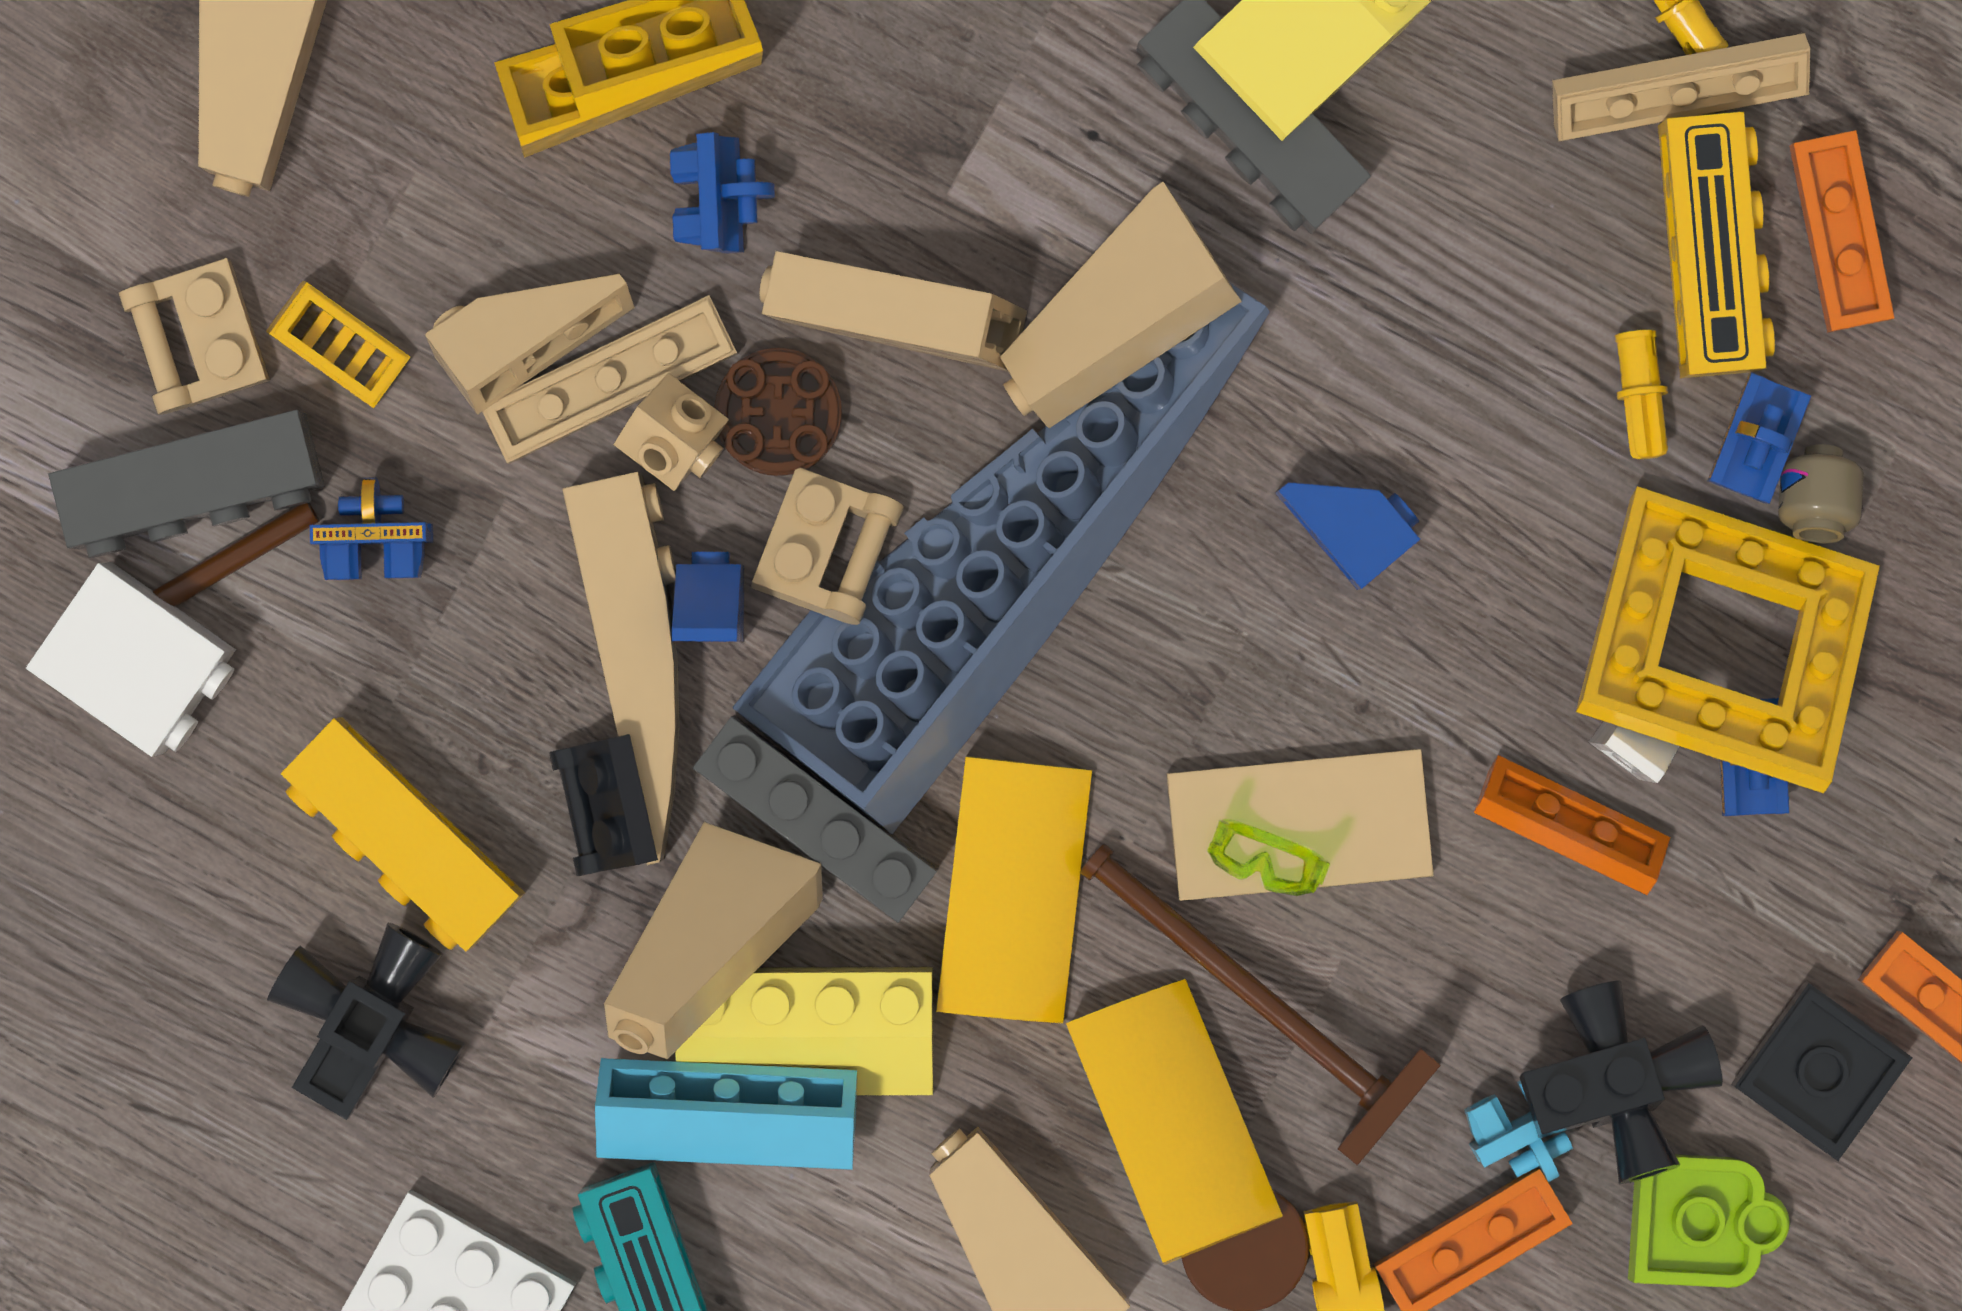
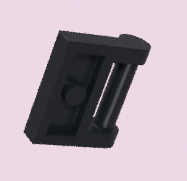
M630 734L549 752L553 771H560L578 856L573 857L576 876L630 867L658 860Z

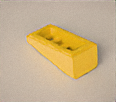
M302 281L266 330L269 335L373 409L410 359L408 354L306 281ZM313 303L322 310L299 340L291 332ZM336 319L343 326L323 354L320 355L312 348L331 321ZM354 334H357L364 339V342L342 371L334 365V362ZM375 349H378L386 356L363 386L355 380V377Z

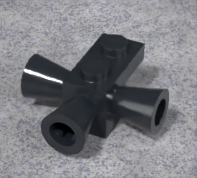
M388 922L368 980L358 976L350 980L345 986L300 945L279 974L268 995L267 1001L325 1020V1023L317 1035L320 1040L291 1088L347 1120L351 1117L387 1056L434 1098L453 1069L466 1042L406 1022L414 1007L402 1000L442 957L443 953L412 932Z
M1621 981L1597 984L1562 997L1560 1001L1589 1054L1523 1072L1519 1076L1538 1138L1592 1123L1593 1128L1612 1123L1619 1184L1643 1180L1679 1167L1680 1163L1651 1111H1654L1665 1100L1663 1091L1722 1086L1723 1079L1720 1061L1713 1040L1706 1027L1701 1025L1650 1052L1645 1038L1628 1042Z

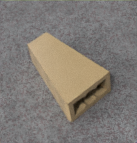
M199 0L198 167L215 175L212 186L246 197L250 196L252 186L270 191L327 0Z
M1164 182L1154 187L1000 356L1012 377L1003 385L1023 416L1034 411L1045 425L1051 428L1242 302L1188 216Z
M775 251L773 265L765 269L760 284V300L764 303L762 314L778 321L1007 372L1008 370L1000 356L1023 332L1027 310L991 293Z
M704 822L604 1003L608 1038L615 1040L617 1044L636 1054L648 1052L668 1059L818 909L823 900L821 863Z
M976 1127L967 1136L960 1128L957 1129L932 1151L931 1154L938 1162L930 1168L929 1176L992 1311H1126L1130 1308L1129 1299L979 1127Z

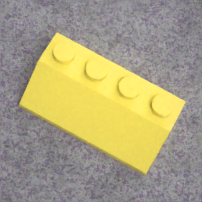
M933 967L758 968L675 1051L676 1062L857 1070V1095H933Z

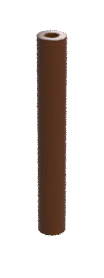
M310 503L295 506L152 592L166 603L176 607L310 528V525L317 524L320 520Z

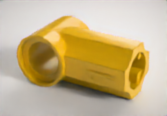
M1356 1201L1334 1203L1303 1211L1310 1255H1312L1316 1279H1312V1287L1317 1311H1385L1375 1267L1370 1268L1358 1203Z

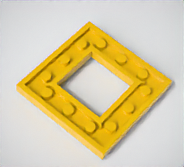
M1637 486L1629 501L1576 712L1824 793L1833 779L1880 566ZM1681 572L1799 610L1778 705L1658 666Z

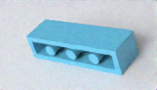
M601 1058L595 1101L596 1157L853 1170L857 1070Z

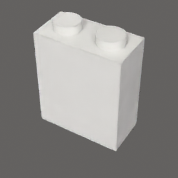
M106 562L96 565L26 669L153 757L164 754L168 748L177 752L188 740L198 724V720L193 718L191 714L205 695L213 700L224 688L234 672V668L227 663L236 649L178 608L160 599L151 589L112 562Z

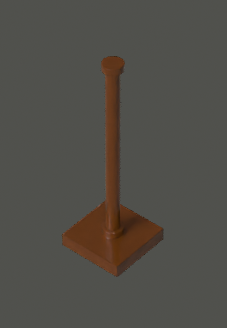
M1104 843L1080 871L1089 881L1096 877L1361 1098L1357 1105L1367 1113L1338 1147L1340 1152L1358 1166L1441 1064L1420 1048L1393 1082L1383 1074L1377 1079L1111 858L1114 851Z

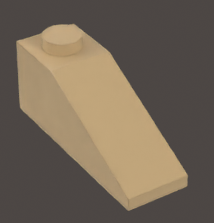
M620 274L477 298L465 307L456 306L443 313L434 323L433 329L425 333V336L436 360L478 415L635 307L627 283Z

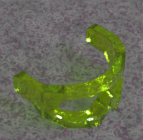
M1233 819L1218 820L1207 850L1214 864L1231 876L1243 880L1259 871L1264 889L1294 896L1314 893L1319 884H1323L1330 866L1328 860L1312 849ZM1235 834L1267 844L1304 860L1302 878L1299 882L1277 878L1270 855L1267 852H1261L1246 863L1241 864L1226 855L1225 849Z

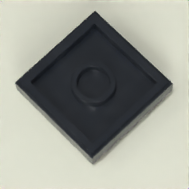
M1804 982L1731 1085L1833 1159L1839 1161L1913 1057L1810 983Z

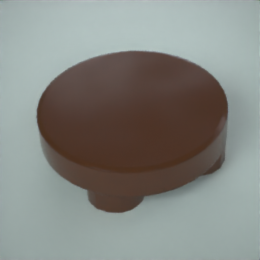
M770 348L757 351L733 364L719 386L714 405L716 410L729 419L719 435L726 450L743 466L757 473L769 476L793 475L795 469L803 468L807 470L816 465L834 445L842 422L840 395L829 373L817 361L806 354L784 348Z
M1274 1189L1272 1191L1283 1217L1181 1258L1185 1272L1195 1289L1203 1297L1219 1307L1232 1311H1257L1268 1308L1290 1294L1304 1273L1309 1251L1305 1225L1291 1202Z

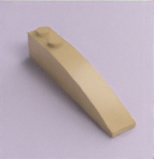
M639 472L567 487L562 490L618 736L630 734L658 858L656 861L647 863V865L661 862L665 857L676 783L679 740L678 658L676 641H672L673 617L667 586L668 584L675 583L676 567L670 545L659 547L653 522L664 520L656 483L645 485L643 475Z

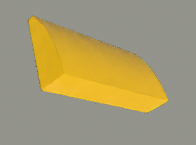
M966 756L936 1012L1063 1023L1092 770Z
M1186 979L1137 995L1066 1023L1164 1265L1283 1217Z

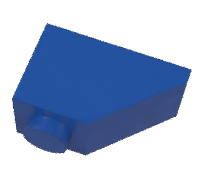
M1290 482L1275 492L1356 590L1365 587L1420 540L1412 530L1419 523L1418 518L1396 493L1386 499L1380 490Z
M691 552V564H676L672 641L744 642V565L730 564V552Z

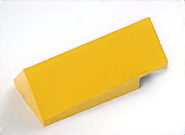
M627 0L551 23L549 25L555 44L494 62L525 158L762 64L763 48L745 0Z

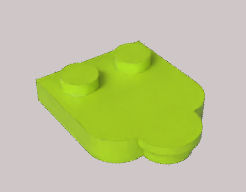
M1675 1154L1680 1163L1679 1167L1634 1182L1628 1280L1633 1283L1737 1287L1745 1284L1755 1275L1760 1265L1761 1255L1776 1250L1784 1242L1788 1234L1789 1215L1786 1207L1776 1196L1765 1192L1764 1182L1760 1173L1752 1165L1739 1159Z

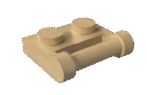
M225 258L119 292L124 312H132L155 383L157 394L153 395L152 398L158 415L172 413L270 381L230 259ZM171 299L174 300L199 381L184 386L181 384L156 304Z
M803 468L795 469L752 580L751 588L844 623L860 624L866 609V604L862 601L889 527L897 526L904 509L903 505L888 496L867 493ZM849 512L865 518L839 590L838 592H831L821 588L820 585Z

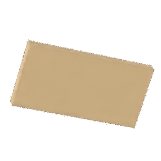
M1421 749L1166 773L1179 901L1434 876Z

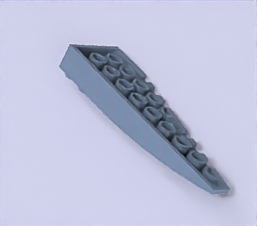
M1231 284L1242 301L1241 303L1051 428L1046 426L1038 433L1031 429L951 495L952 503L929 521L923 517L904 533L908 538L905 542L880 562L877 560L862 599L866 604V609L860 624L844 623L810 610L732 708L890 834H893L1049 638L1127 532L1233 373L1270 313L1268 308Z

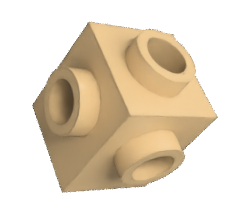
M668 373L637 406L613 445L675 491L691 472L702 478L714 464L724 449L715 441L729 419Z

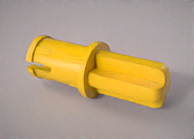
M1654 0L1661 11L1655 17L1658 23L1665 22L1686 55L1727 48L1729 46L1718 29L1713 25L1699 0Z
M1636 330L1615 335L1622 391L1616 394L1617 400H1624L1630 455L1635 459L1658 458L1666 454L1668 450L1662 396L1668 394V387L1661 386L1656 347V330Z

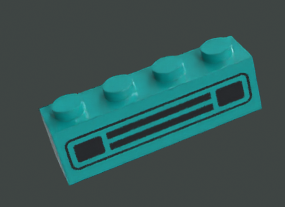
M655 1162L593 1183L581 1189L578 1193L581 1204L572 1207L573 1215L583 1242L588 1243L594 1240L602 1265L594 1267V1273L606 1304L616 1301L619 1311H708Z

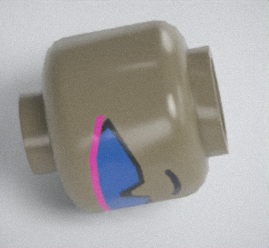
M1824 444L1806 447L1804 455L1787 461L1781 473L1778 507L1780 521L1793 530V536L1796 539L1822 544L1841 541L1844 539V533L1854 529L1861 521L1863 469L1856 462L1843 457V450L1839 447Z

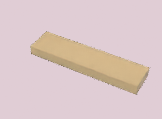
M1805 33L1552 80L1554 128L1558 141L1660 123L1667 118L1698 116L1809 95L1810 46Z
M709 295L519 386L482 412L506 462L510 464L644 400L668 373L681 382L738 353Z

